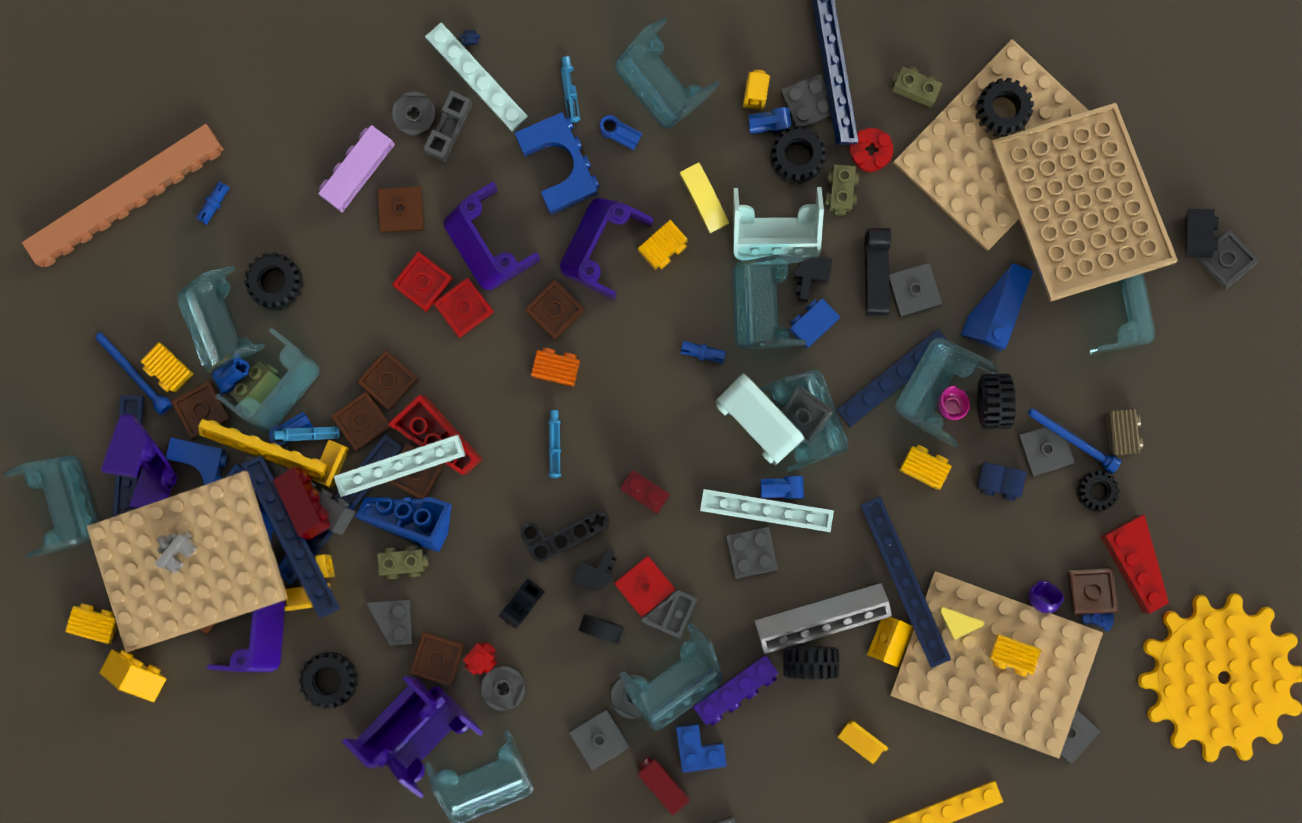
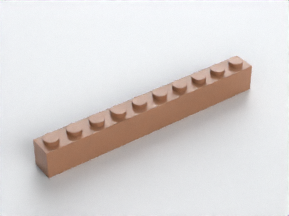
M204 124L21 243L36 265L48 267L55 263L56 258L60 255H67L72 252L74 246L80 242L85 243L92 239V235L97 231L108 229L114 220L125 218L133 208H139L148 202L147 199L153 195L158 196L165 192L166 187L170 184H177L182 181L184 175L190 171L195 172L199 170L207 160L218 158L224 148L211 128Z

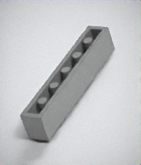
M880 583L764 617L754 622L763 652L766 654L891 617L888 598Z

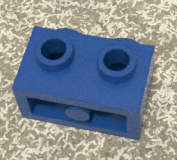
M823 298L819 302L815 299L806 307L808 312L803 317L799 314L790 322L792 327L789 331L806 349L840 319V316Z

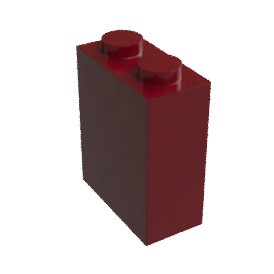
M634 470L630 472L620 488L623 493L655 514L659 513L670 495Z
M647 756L638 764L637 775L672 816L690 801L686 792L655 756L651 759Z

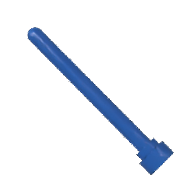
M102 333L96 334V340L153 401V409L159 415L166 413L172 407L171 401L167 397H163V395L159 396Z
M1033 408L1028 410V415L1100 461L1102 466H1104V470L1110 474L1115 473L1119 468L1122 460L1115 455H1105Z

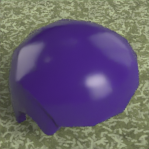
M1040 580L1029 590L1028 600L1037 611L1046 614L1055 612L1064 601V596L1055 585Z

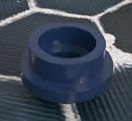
M464 30L463 34L459 35V39H461L462 45H478L481 35L476 34L475 30Z

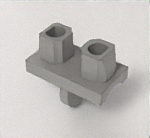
M186 532L185 535L179 533L177 536L170 533L168 537L160 535L157 539V542L160 544L157 551L162 555L155 562V565L158 568L165 567L172 573L178 572L184 564L177 558L178 554L181 552L185 557H190L197 549L190 540L193 536L189 532Z

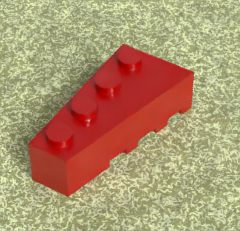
M419 395L388 424L421 447L459 435L466 456L445 462V464L462 475L468 474L483 460L426 395Z
M1145 514L1138 515L1100 536L1142 612L1150 614L1167 605L1169 601Z

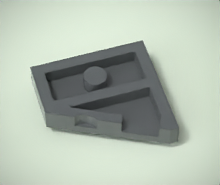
M677 590L647 614L641 622L680 639L698 599Z
M411 600L367 602L368 608L389 645L413 644Z

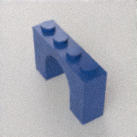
M563 112L515 132L524 157L546 147L553 146L566 150L573 159L574 166L570 176L564 182L541 191L550 215L598 195L597 188L600 187L596 176H591L588 171L591 165L587 156L582 157L579 150L582 148L578 136L573 137L571 129H574L569 116L565 118Z
M171 437L166 459L194 466L201 473L203 483L206 485L223 479V476L220 475L222 467L225 468L227 465L228 455H226L227 450Z

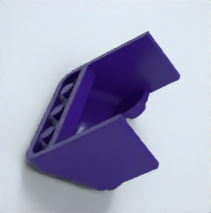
M494 181L462 200L444 219L445 230L480 287L484 290L497 288L541 261L537 252L519 263L512 254L507 252L493 257L472 223V220L477 218L482 212L481 202L498 192Z
M595 198L591 201L561 260L560 269L562 274L615 301L617 297L616 292L597 283L601 270L599 265L590 260L589 257L607 221L621 225L626 223L630 217L652 227L653 217L621 202L605 198Z
M122 414L115 428L101 471L136 477L140 465L142 466L129 505L131 509H137L169 498L172 486L177 481L176 473H174L169 462L135 416Z
M286 600L252 611L249 649L236 650L231 655L230 664H209L207 669L238 672H272L277 670L282 658L285 623L284 607H286Z
M405 676L403 680L408 686L357 739L345 738L342 741L366 767L376 768L380 766L382 768L391 759L389 757L390 754L426 717L429 719L437 712L436 706L438 702L419 679Z
M439 686L429 689V692L438 702L436 706L437 712L429 719L426 717L390 754L389 757L391 759L387 763V766L397 780L420 798L424 794L416 783L423 777L425 772V765L422 760L451 730L461 734L471 728L480 736L483 734V731L472 717Z

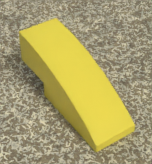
M698 162L681 171L680 177L709 233L711 234L728 225L729 221L700 163Z

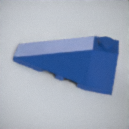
M1013 263L968 315L961 336L998 351L1006 349L1033 271Z
M365 497L355 517L416 545L440 552L448 535L452 505L432 497H424V499H412L411 497H404V499Z

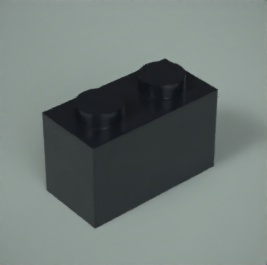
M1187 209L1185 257L1212 258L1213 252L1218 250V237H1214V230H1218L1219 217H1215V209Z

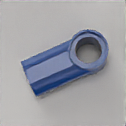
M783 107L773 109L770 112L748 114L750 134L772 131L773 133H780L783 130H788V127L792 126L790 109Z
M612 115L603 117L600 122L599 132L601 136L612 139L634 151L642 136L641 132L618 121ZM609 122L615 126V129L613 131H606L603 125Z
M237 358L227 366L213 372L211 375L221 394L234 390L238 382L248 375L250 366L247 361Z
M303 411L280 426L273 427L269 432V439L272 443L284 447L291 441L276 442L272 437L273 431H281L284 428H311L313 426Z
M803 476L784 477V479H761V498L803 499Z

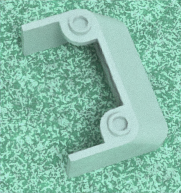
M817 187L816 204H806L800 207L798 218H755V212L751 206L739 205L738 188H734V256L743 261L806 260L818 257L821 253L824 214L822 188Z
M742 374L716 399V407L724 415L728 413L738 421L762 447L764 451L762 456L770 464L777 465L804 439L799 430L745 374Z

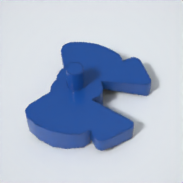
M1115 613L1082 615V623H1092L1101 626L1105 631H1109L1114 624L1113 615Z

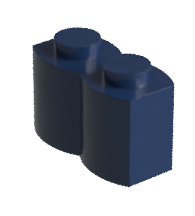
M983 462L976 489H980V494L994 496V493L1003 495L1002 499L1015 501L1016 498L1022 497L1027 472Z

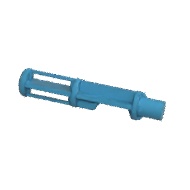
M565 56L561 58V74L567 117L569 116L567 104L569 100L571 123H577L580 121L576 86L572 85L570 72L574 69L570 63V57ZM574 99H576L577 112H578V116H577V117H576Z
M550 410V420L548 421V476L559 478L561 477V421L559 420V411Z
M338 426L284 428L281 431H273L272 437L273 440L282 439L284 442L338 439L340 437V429Z

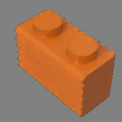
M543 347L542 351L537 350L531 373L532 377L567 386H575L580 366V360L576 359L577 355L564 352V356L555 354L556 350Z

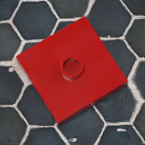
M418 251L394 281L392 287L427 312L452 281L453 277Z
M468 277L433 303L459 338L494 313Z
M649 556L614 583L641 617L676 590Z

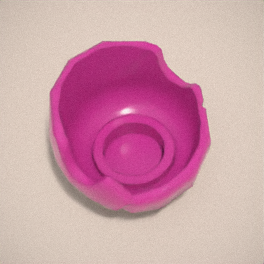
M952 385L940 393L937 398V408L945 418L959 420L966 416L969 411L970 400L965 390L958 389L955 385Z

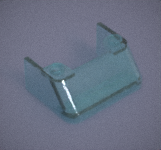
M664 17L643 28L617 60L616 71L657 122L664 128H671L700 106L720 83L717 80L703 89L697 84H692L686 89L659 58L664 51V44L657 33L667 22V19Z
M777 254L738 262L733 270L735 342L739 348L765 349L806 345V340L790 339L788 328L778 326L777 284L783 283L786 280L788 264L803 262V257Z
M234 266L203 272L178 293V304L203 368L209 373L227 366L234 359H248L265 347L264 343L253 345L247 337H238L224 299L230 292V284L225 277L235 270Z
M1144 273L1121 280L1129 323L1122 325L1118 329L1117 337L1119 343L1097 346L1090 350L1091 354L1149 344L1155 338L1154 323Z
M271 328L269 332L286 344L280 353V362L289 371L263 403L260 404L253 398H245L236 406L220 392L215 396L241 418L266 433L281 423L320 372L319 365L274 328Z
M936 338L930 342L896 402V410L902 417L926 433L957 447L958 443L950 434L942 431L944 427L943 418L934 412L937 406V398L947 388L954 374L961 378H968L975 373L977 367L992 374H998L999 371L992 361L944 338Z
M818 370L788 376L759 388L762 392L772 390L774 400L784 405L796 386L800 385L834 410L811 446L801 441L802 444L796 447L795 459L798 464L787 467L788 472L841 454L848 449V441L822 373Z
M64 456L24 463L4 473V477L24 474L25 481L29 487L44 489L55 527L54 530L45 533L43 537L44 546L27 553L28 558L54 553L91 541L86 526L97 523L98 519L82 464L77 457Z
M692 623L688 624L692 639L681 646V660L649 683L643 678L632 680L624 671L620 673L627 694L654 730L664 728L717 689L722 683L723 676L713 644Z
M509 730L505 731L508 744L502 746L497 752L498 761L459 777L452 770H443L436 774L430 763L425 764L432 791L452 823H465L532 794L534 788Z

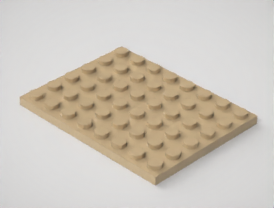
M1013 39L893 162L987 252L1013 226L1019 217L991 144L992 140L1001 138L1002 135L999 134L996 137L992 136L993 132L991 131L989 133L985 132L986 127H981L978 124L980 119H976L975 114L977 110H975V105L982 91L989 83L993 81L995 83L1000 78L1003 81L1006 78H1012L1011 82L1018 80L1021 87L1024 85L1027 87L1026 92H1031L1032 97L1030 100L1034 101V106L1032 107L1033 114L1028 123L1018 132L1089 111ZM1003 97L994 99L993 108L997 115L1003 118L1015 116V106L1009 99Z
M1117 103L992 140L991 144L1050 302L1175 264L1178 261Z
M248 471L86 526L126 653L288 599ZM186 532H189L193 536L190 540L197 549L190 557H185L181 552L178 554L177 558L184 563L182 568L176 573L170 572L165 567L158 568L155 562L162 555L157 551L160 547V544L157 542L159 536L168 537L170 533H173L175 536L179 533L185 535Z
M934 571L925 599L952 660L931 669L916 632L913 630L890 696L1060 758L1103 632L1051 613H1042L1032 606ZM940 607L985 622L984 626L953 640L939 613ZM997 634L1042 649L1033 675L1027 674V677H1023L1013 673L1014 668L1006 666L1004 670L992 665L993 661L989 660V656Z

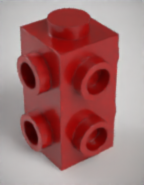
M478 642L464 658L463 661L466 663L464 667L474 675L490 672L497 664L494 660L497 657L494 653L496 649L488 642Z

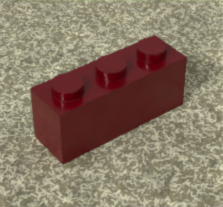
M293 466L274 479L273 482L298 536L311 540L331 526L328 520L329 514L319 501L320 495L310 482V474L306 470Z

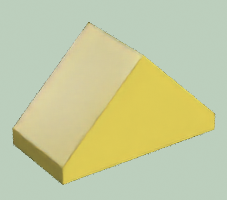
M940 607L939 610L953 640L983 627L985 623L944 607Z

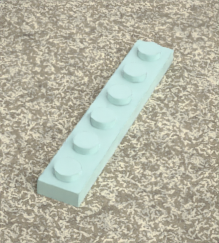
M442 23L425 36L430 44L511 132L528 119V116Z
M455 435L336 475L334 479L340 497L466 455L459 435Z
M703 489L700 508L702 512L824 532H831L834 510Z

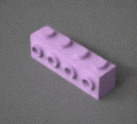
M372 125L361 132L358 143L355 146L352 145L345 154L347 157L342 163L339 162L332 171L334 174L329 180H324L319 187L320 192L318 194L321 198L341 213H343L395 145L390 138Z

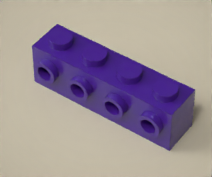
M764 654L695 703L693 707L706 725L710 723L713 726L723 719L721 715L729 710L731 713L740 707L741 704L739 702L745 697L749 700L757 695L759 687L762 685L767 687L777 680L775 676L779 673Z

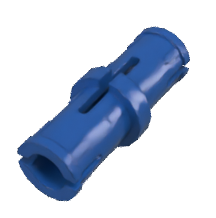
M218 181L210 196H206V202L195 218L208 225L216 209H220V203L228 190H230V187Z
M684 340L680 354L697 357L700 361L708 360L723 365L726 351L707 347L708 344L703 343V345Z

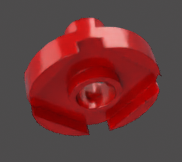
M867 128L857 133L858 143L850 145L849 154L853 162L860 170L865 172H877L884 168L893 156V144L890 136L876 128ZM874 145L877 152L870 156L869 151H865L866 147Z

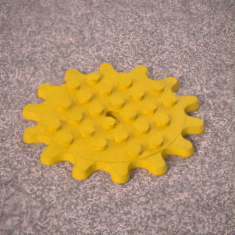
M1237 593L1229 594L1224 607L1221 609H1214L1206 596L1197 595L1192 600L1193 613L1190 617L1182 618L1174 611L1165 612L1162 620L1168 629L1167 637L1162 641L1147 639L1143 643V650L1154 658L1155 667L1150 672L1141 673L1138 676L1137 682L1143 689L1154 690L1158 697L1155 705L1148 709L1147 716L1152 722H1160L1167 719L1174 724V732L1170 737V742L1175 748H1183L1190 740H1197L1202 745L1203 759L1208 762H1214L1218 759L1221 748L1231 746L1240 760L1247 761L1253 756L1252 742L1255 738L1264 737L1271 744L1280 743L1283 739V733L1278 728V718L1283 714L1298 716L1302 712V704L1290 695L1291 686L1294 683L1302 682V666L1292 665L1287 658L1288 652L1296 647L1298 639L1293 633H1285L1278 636L1272 632L1271 623L1275 613L1270 607H1262L1255 615H1248L1243 610V599ZM1222 671L1227 672L1230 677L1224 684L1218 680V675Z

